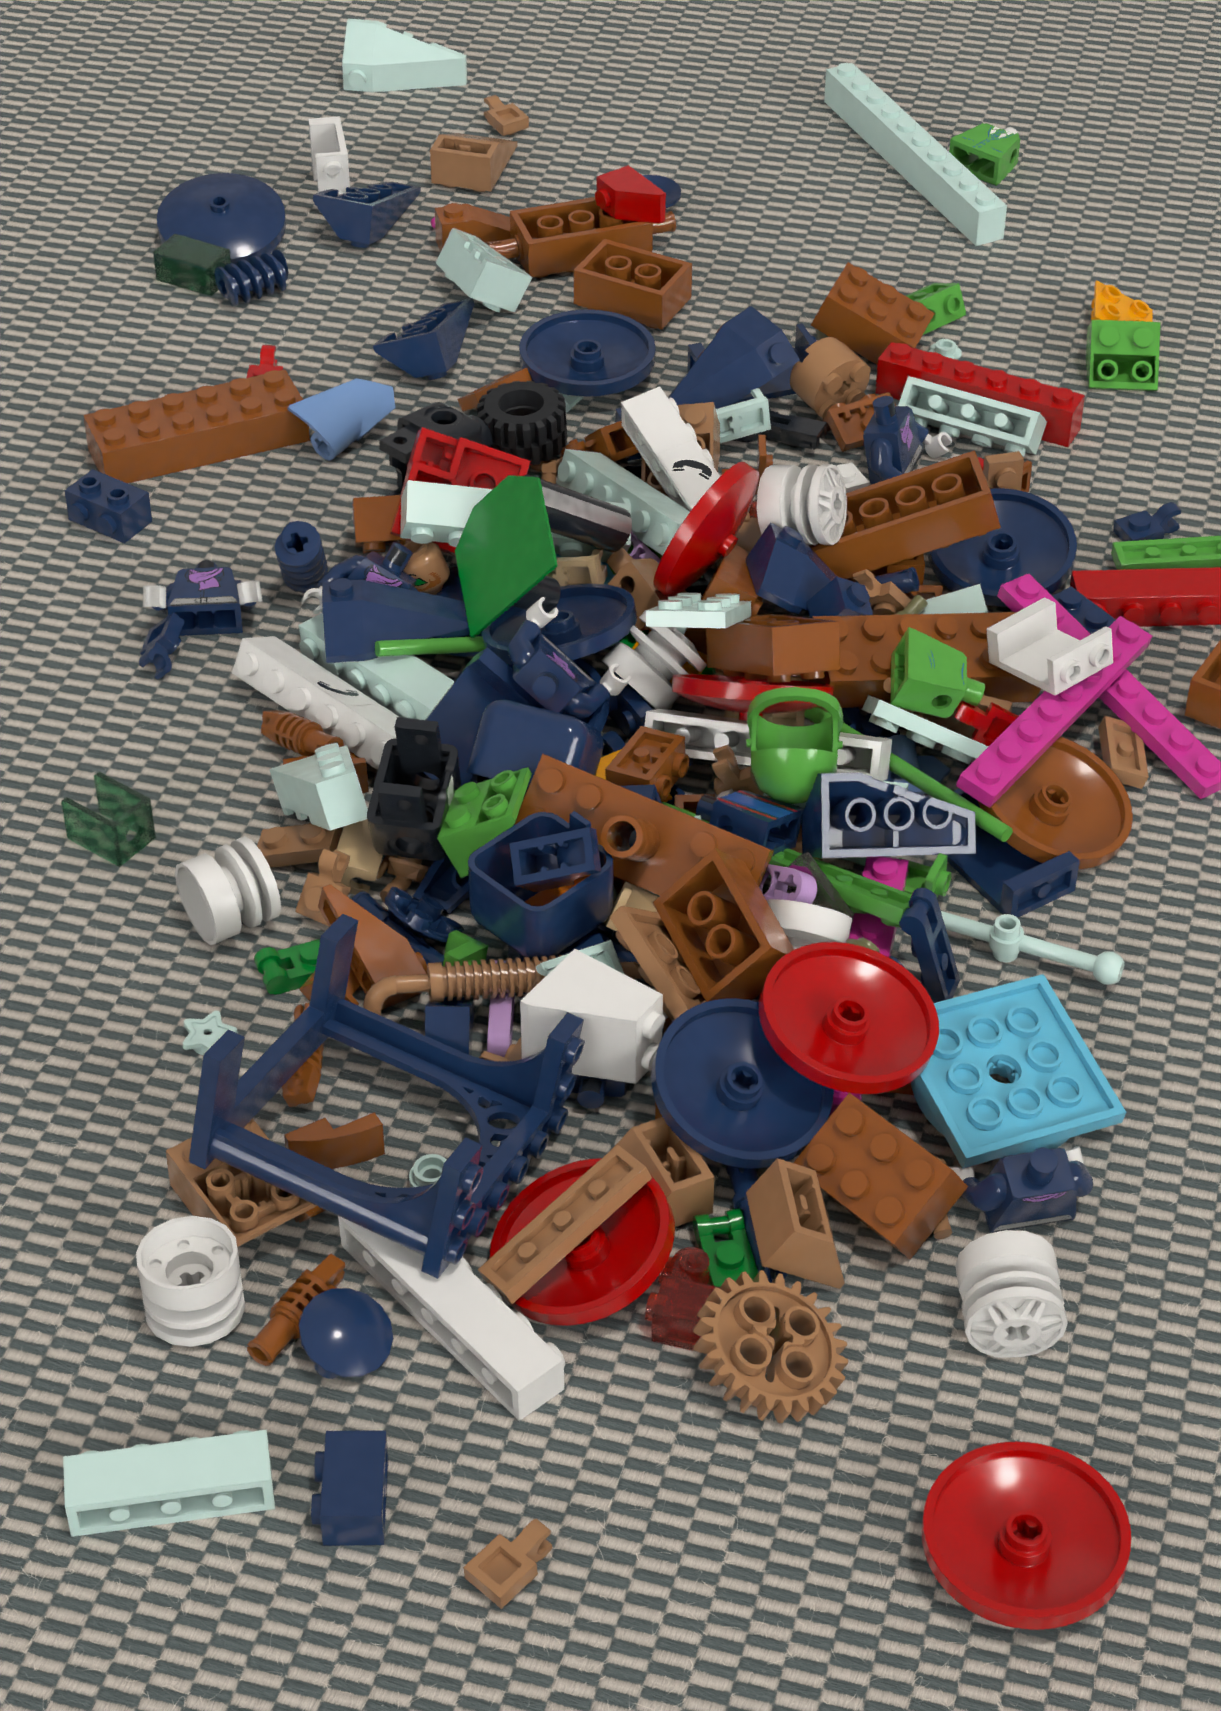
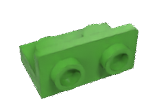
M932 283L906 295V297L922 303L928 310L935 313L924 334L966 315L959 283Z

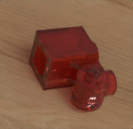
M687 1247L679 1250L673 1257L669 1256L668 1261L659 1274L658 1283L661 1284L658 1293H650L645 1310V1320L652 1321V1342L695 1351L694 1345L701 1337L693 1332V1328L700 1320L697 1313L711 1292L717 1287L709 1285L710 1259L703 1250L696 1247Z

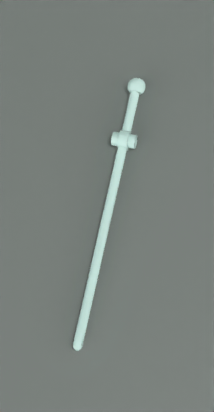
M941 911L946 930L989 942L994 958L1000 962L1014 961L1021 951L1093 972L1096 980L1104 985H1113L1121 979L1125 962L1115 952L1105 951L1096 956L1024 935L1023 928L1020 926V920L1010 914L1000 915L992 926Z

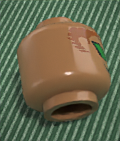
M413 541L403 545L413 553L403 572L417 580L415 588L419 592L433 595L440 592L443 584L449 578L450 571L439 546L433 542L420 544Z

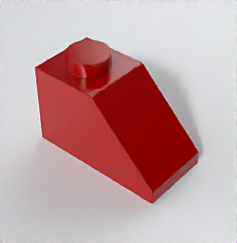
M627 165L597 176V191L595 192L597 206L614 219L659 224L665 222L666 193L632 167Z

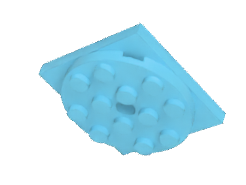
M1044 974L934 1003L939 1019L938 1042L927 1067L911 1082V1087L919 1108L936 1130L945 1136L962 1169L1005 1156L1033 1152L1038 1148L1055 1149L1071 1137L1123 1122L1127 1112ZM998 1074L1008 1078L1010 1083L998 1082L990 1075Z

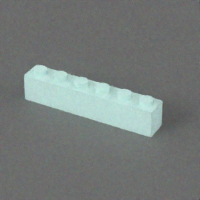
M565 449L562 462L558 467L556 483L562 487L602 501L631 504V532L637 536V539L663 556L673 536L690 511L602 453Z
M408 480L401 499L400 538L411 539L413 542L420 544L432 541L445 542L453 547H457L473 507L493 489ZM607 502L628 510L631 515V504ZM551 532L555 554H560L562 557L591 556L594 549H599ZM631 533L628 541L622 547L626 551L631 546ZM603 550L601 562L606 563L607 559L614 552Z
M323 612L299 625L301 638L299 647L303 655L399 717L425 720L454 683V680L414 655L378 656V658L366 661L326 663Z

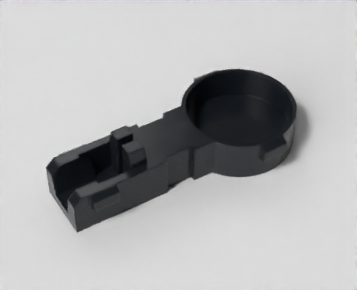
M769 407L770 430L734 440L753 442L758 440V435H766V440L781 441V443L789 444L790 447L794 448L799 446L815 450L820 445V438L823 439L827 435V422L794 415H782L779 412L771 411Z

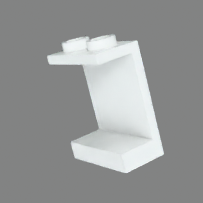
M340 116L309 119L313 179L318 184V193L328 189H336L338 194L346 193V187H350L348 153Z
M1045 597L986 629L989 663L1055 696L1113 663L1111 628L1105 626L1084 639L1078 640L1057 630L1056 604Z

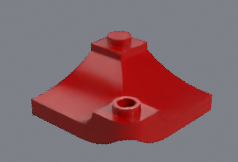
M422 427L417 432L407 465L408 468L389 534L400 537L401 499L408 480L494 489L508 475H527L531 461L462 437L456 439ZM432 541L439 546L441 551L456 556V547L445 542Z

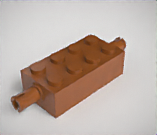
M595 197L510 211V239L489 241L486 244L507 259L516 258L530 276L543 278L549 274L574 272V269L603 239L652 252L653 234L674 232L676 230V220L672 211L666 212L665 222L660 224L614 219L597 206Z

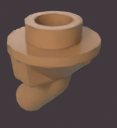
M389 857L387 873L396 877L380 892L382 901L385 902V897L391 887H397L406 891L411 885L412 880L422 882L429 867L421 865L422 859Z

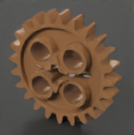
M760 1270L753 1280L746 1272H742L736 1281L728 1277L720 1288L715 1287L697 1313L700 1320L693 1328V1332L701 1337L694 1345V1350L707 1354L699 1364L700 1369H713L716 1373L709 1382L710 1386L724 1384L727 1390L724 1393L723 1400L728 1401L735 1396L740 1398V1412L744 1413L753 1405L757 1407L759 1420L763 1421L769 1412L773 1411L778 1423H783L789 1414L798 1422L802 1420L807 1412L814 1416L824 1404L827 1405L837 1393L836 1389L845 1380V1376L841 1372L847 1366L849 1360L840 1354L846 1348L847 1342L834 1338L835 1334L842 1327L841 1324L827 1323L825 1319L830 1313L831 1308L823 1307L817 1309L814 1306L817 1293L813 1292L804 1297L800 1294L801 1282H795L791 1288L785 1287L783 1274L779 1273L774 1281L770 1283L765 1272Z

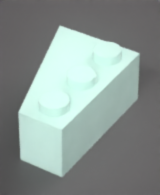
M452 228L436 261V264L445 272V277L455 282L470 298L482 301L484 306L496 312H500L502 308L515 312L532 279V276L476 236Z
M338 743L328 744L316 749V755L269 769L284 815L289 816L295 812L297 819L301 821L309 816L311 824L330 831L367 819L368 809L347 745L339 747Z

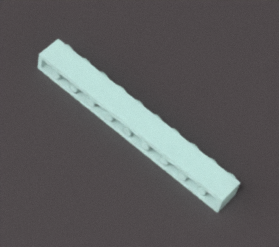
M842 63L837 67L826 69L824 102L975 246L1004 238L1007 205L853 63Z

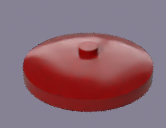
M743 461L733 465L700 498L673 536L659 562L653 581V586L656 590L666 597L677 596L678 593H681L701 578L721 556L726 557L730 554L737 544L738 538L735 536L746 518L757 489L759 472Z
M674 674L672 679V692L706 706L739 712L738 720L747 721L748 708L755 696L768 690L800 687L820 690L832 696L834 691V685L799 680L775 683L767 682V678L745 679V676ZM785 701L766 707L759 713V716L763 718V714L797 712L819 706L811 702Z
M821 942L792 950L779 959L772 967L760 994L759 1017L761 1026L767 1040L776 1053L801 1075L834 1090L853 1094H878L899 1089L915 1080L923 1072L938 1042V1014L924 986L898 962L877 951L859 945L842 942Z
M602 1158L580 1160L558 1167L539 1177L522 1190L509 1204L498 1221L491 1241L490 1258ZM652 1177L651 1180L511 1306L534 1321L549 1325L571 1326L605 1318L618 1312L640 1297L663 1270L670 1256L675 1236L673 1211L658 1182Z
M1017 1441L986 1445L962 1455L948 1465L937 1477L928 1493L924 1506L922 1521L923 1549L929 1567L940 1585L951 1597L969 1611L984 1619L1008 1627L1032 1630L1052 1629L1067 1626L1089 1617L1103 1607L1116 1593L1126 1573L1131 1551L1132 1538L1129 1518L1124 1504L1111 1484L1097 1470L1080 1458L1044 1444Z

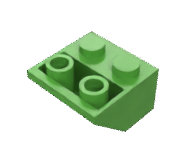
M1091 320L1087 328L1086 344L1088 389L1157 391L1161 322Z
M528 767L514 772L506 770L497 774L492 779L477 784L469 782L455 790L437 839L460 877L468 876V859L475 850L514 826L532 775Z

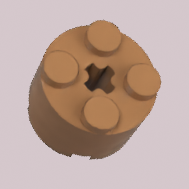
M826 337L810 345L805 350L809 355L802 363L800 361L795 363L792 368L790 387L822 419H824L827 410L833 405L841 402L850 404L866 396L864 392L869 383L871 368L848 346L834 337Z

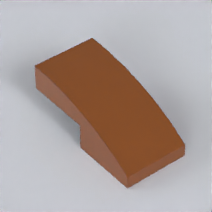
M375 1112L335 1129L332 1128L325 1117L284 1134L285 1148L330 1169L355 1165L385 1154L383 1124Z

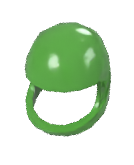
M777 688L755 696L747 712L750 739H746V747L751 749V772L760 791L776 801L789 804L807 802L818 773H837L838 749L843 747V741H839L840 731L843 726L842 708L837 699L832 695L809 688ZM803 701L823 707L831 714V717L814 725L794 727L769 722L759 716V713L766 707L779 702Z

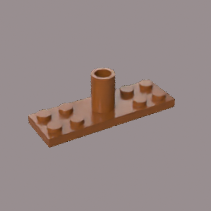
M542 754L515 822L517 824L534 813L549 812L558 815L569 823L570 813L573 811L577 812L591 822V828L596 829L598 843L604 847L606 852L612 855L613 876L659 896L715 848L744 861L757 885L760 886L774 853V850L545 754ZM635 830L636 841L635 844L630 848L629 838L631 833Z

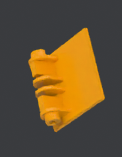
M1097 280L1095 281L1094 298L1091 302L1093 309L1091 320L1153 322V309L1145 302L1138 299L1133 300L1122 294L1113 285H1105Z

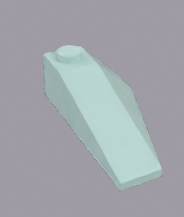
M348 18L342 59L344 90L384 92L467 84L466 55L433 42L430 44L413 38V34L404 31L402 34L386 28L387 24L379 21Z

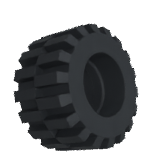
M513 381L512 383L498 385L497 388H491L487 391V395H482L479 399L477 415L486 423L492 434V448L531 461L530 465H537L541 461L553 459V456L559 455L560 451L563 450L562 448L566 446L567 420L565 398L554 387H548L544 383H535V381Z

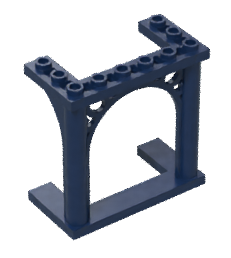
M342 914L321 935L309 1007L239 1079L244 1036L228 1029L204 1053L188 1162L205 1170L214 1159H218L424 1256L421 1271L438 1279L450 1263L458 1264L466 1250L469 1238L471 1236L478 1237L482 1233L489 1213L492 1209L498 1211L502 1207L512 1183L520 1184L528 1170L530 1160L533 1157L536 1159L541 1157L551 1133L558 1134L563 1128L568 1116V1109L564 1108V1102L571 1094L577 1077L572 1073V1068L579 1060L585 1044V1040L580 1038L584 1019L567 1012L549 1034L546 1047L528 1058L516 1061L485 1060L456 1050L345 1000L358 920ZM330 1037L424 1079L448 1092L471 1115L477 1128L479 1143L465 1137L443 1164L441 1177L436 1183L419 1187L397 1188L378 1186L355 1180L244 1129V1127L320 1045ZM496 1119H507L515 1122L517 1126L510 1129H500L491 1126L488 1122ZM499 1141L500 1145L497 1147L492 1145L491 1142Z

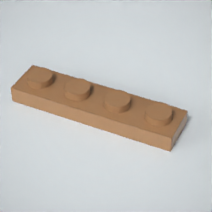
M617 1144L477 1269L484 1281L493 1285L501 1296L513 1304L652 1179L647 1167Z

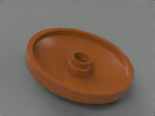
M1059 737L990 808L978 801L981 809L1013 829L1012 835L1006 841L1013 848L1041 863L1070 851L1080 860L1079 869L1096 867L1113 858L1128 838L1133 822L1129 796L1117 775L1094 753L1063 737Z

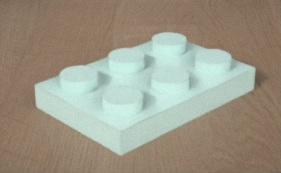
M678 593L677 596L668 597V600H659L658 606L646 610V627L727 628L751 617V601H740V594L732 593L716 594V597H709L707 600H701V593Z
M868 695L862 710L871 713L869 722L894 733H897L899 726L908 729L906 733L907 738L932 749L936 742L943 744L942 753L969 765L972 758L977 759L989 747Z

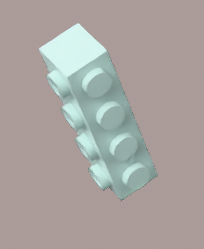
M911 376L907 378L898 406L910 407L915 421L927 428V425L940 428L939 433L945 432L952 438H959L960 434L972 437L971 442L983 447L991 448L992 443L1005 446V452L1020 451L1022 457H1024L1025 452L1036 455L1047 421L1040 412Z

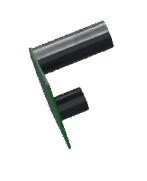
M508 475L473 507L455 549L471 638H475L511 606L528 610L541 597H545V600L542 602V608L546 613H549L557 606L561 593L560 584L555 578L547 576L558 567L551 532L608 552H617L626 544L631 533L632 518L629 511L531 475Z

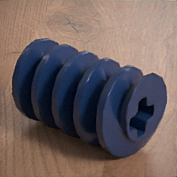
M276 249L272 254L263 253L260 258L252 256L248 261L239 260L236 265L229 263L224 268L217 267L214 276L220 293L235 307L239 304L238 295L241 296L245 303L250 302L251 291L256 299L262 298V288H264L268 295H273L274 284H276L279 291L284 292L289 272L283 253Z
M289 522L276 539L274 545L275 554L283 581L287 587L295 592L306 593L309 589L317 588L318 582L328 573L327 560L317 529L307 522Z

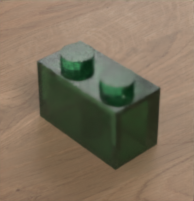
M173 234L153 252L157 281L208 296H213L219 290L214 276L215 269L217 267L224 268L227 264L231 263L230 249L178 234Z

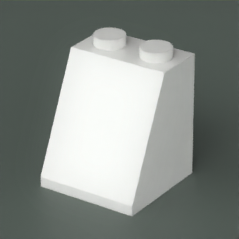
M574 949L520 1001L522 1059L535 1055L546 1047L549 1034L568 1012L584 1019L580 1038L585 1040V1044L579 1060L573 1065L572 1073L636 1084L648 1070H652L654 1055L662 1039V1028L665 1023V1017L663 1016V994Z

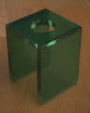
M98 772L94 775L99 811L102 815L114 820V822L65 797L61 801L66 834L69 840L121 867L156 838L151 799ZM129 829L136 832V836L127 842Z

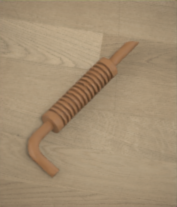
M555 955L550 956L549 960L556 958ZM536 956L532 957V961H530L529 957H524L523 962H521L519 957L515 958V962H512L511 958H507L506 963H504L503 959H498L497 963H495L494 959H489L488 964H486L485 960H480V964H477L476 960H472L471 965L468 964V961H463L462 965H460L459 961H454V966H451L450 962H445V966H442L441 962L428 963L427 974L394 975L382 978L373 984L365 995L363 1008L381 1016L384 1001L397 993L428 992L430 1002H443L444 997H447V1001H452L453 997L456 998V1001H461L462 996H464L465 1000H470V996H473L474 1000H478L479 995H482V999H487L489 994L491 999H496L497 994H499L500 998H505L506 993H508L509 998L514 997V993L517 994V997H522L523 992L527 995L545 978V976L537 972L536 966L548 960L546 956H541V961H539ZM620 962L625 975L632 979H643L638 971L640 966L638 963Z

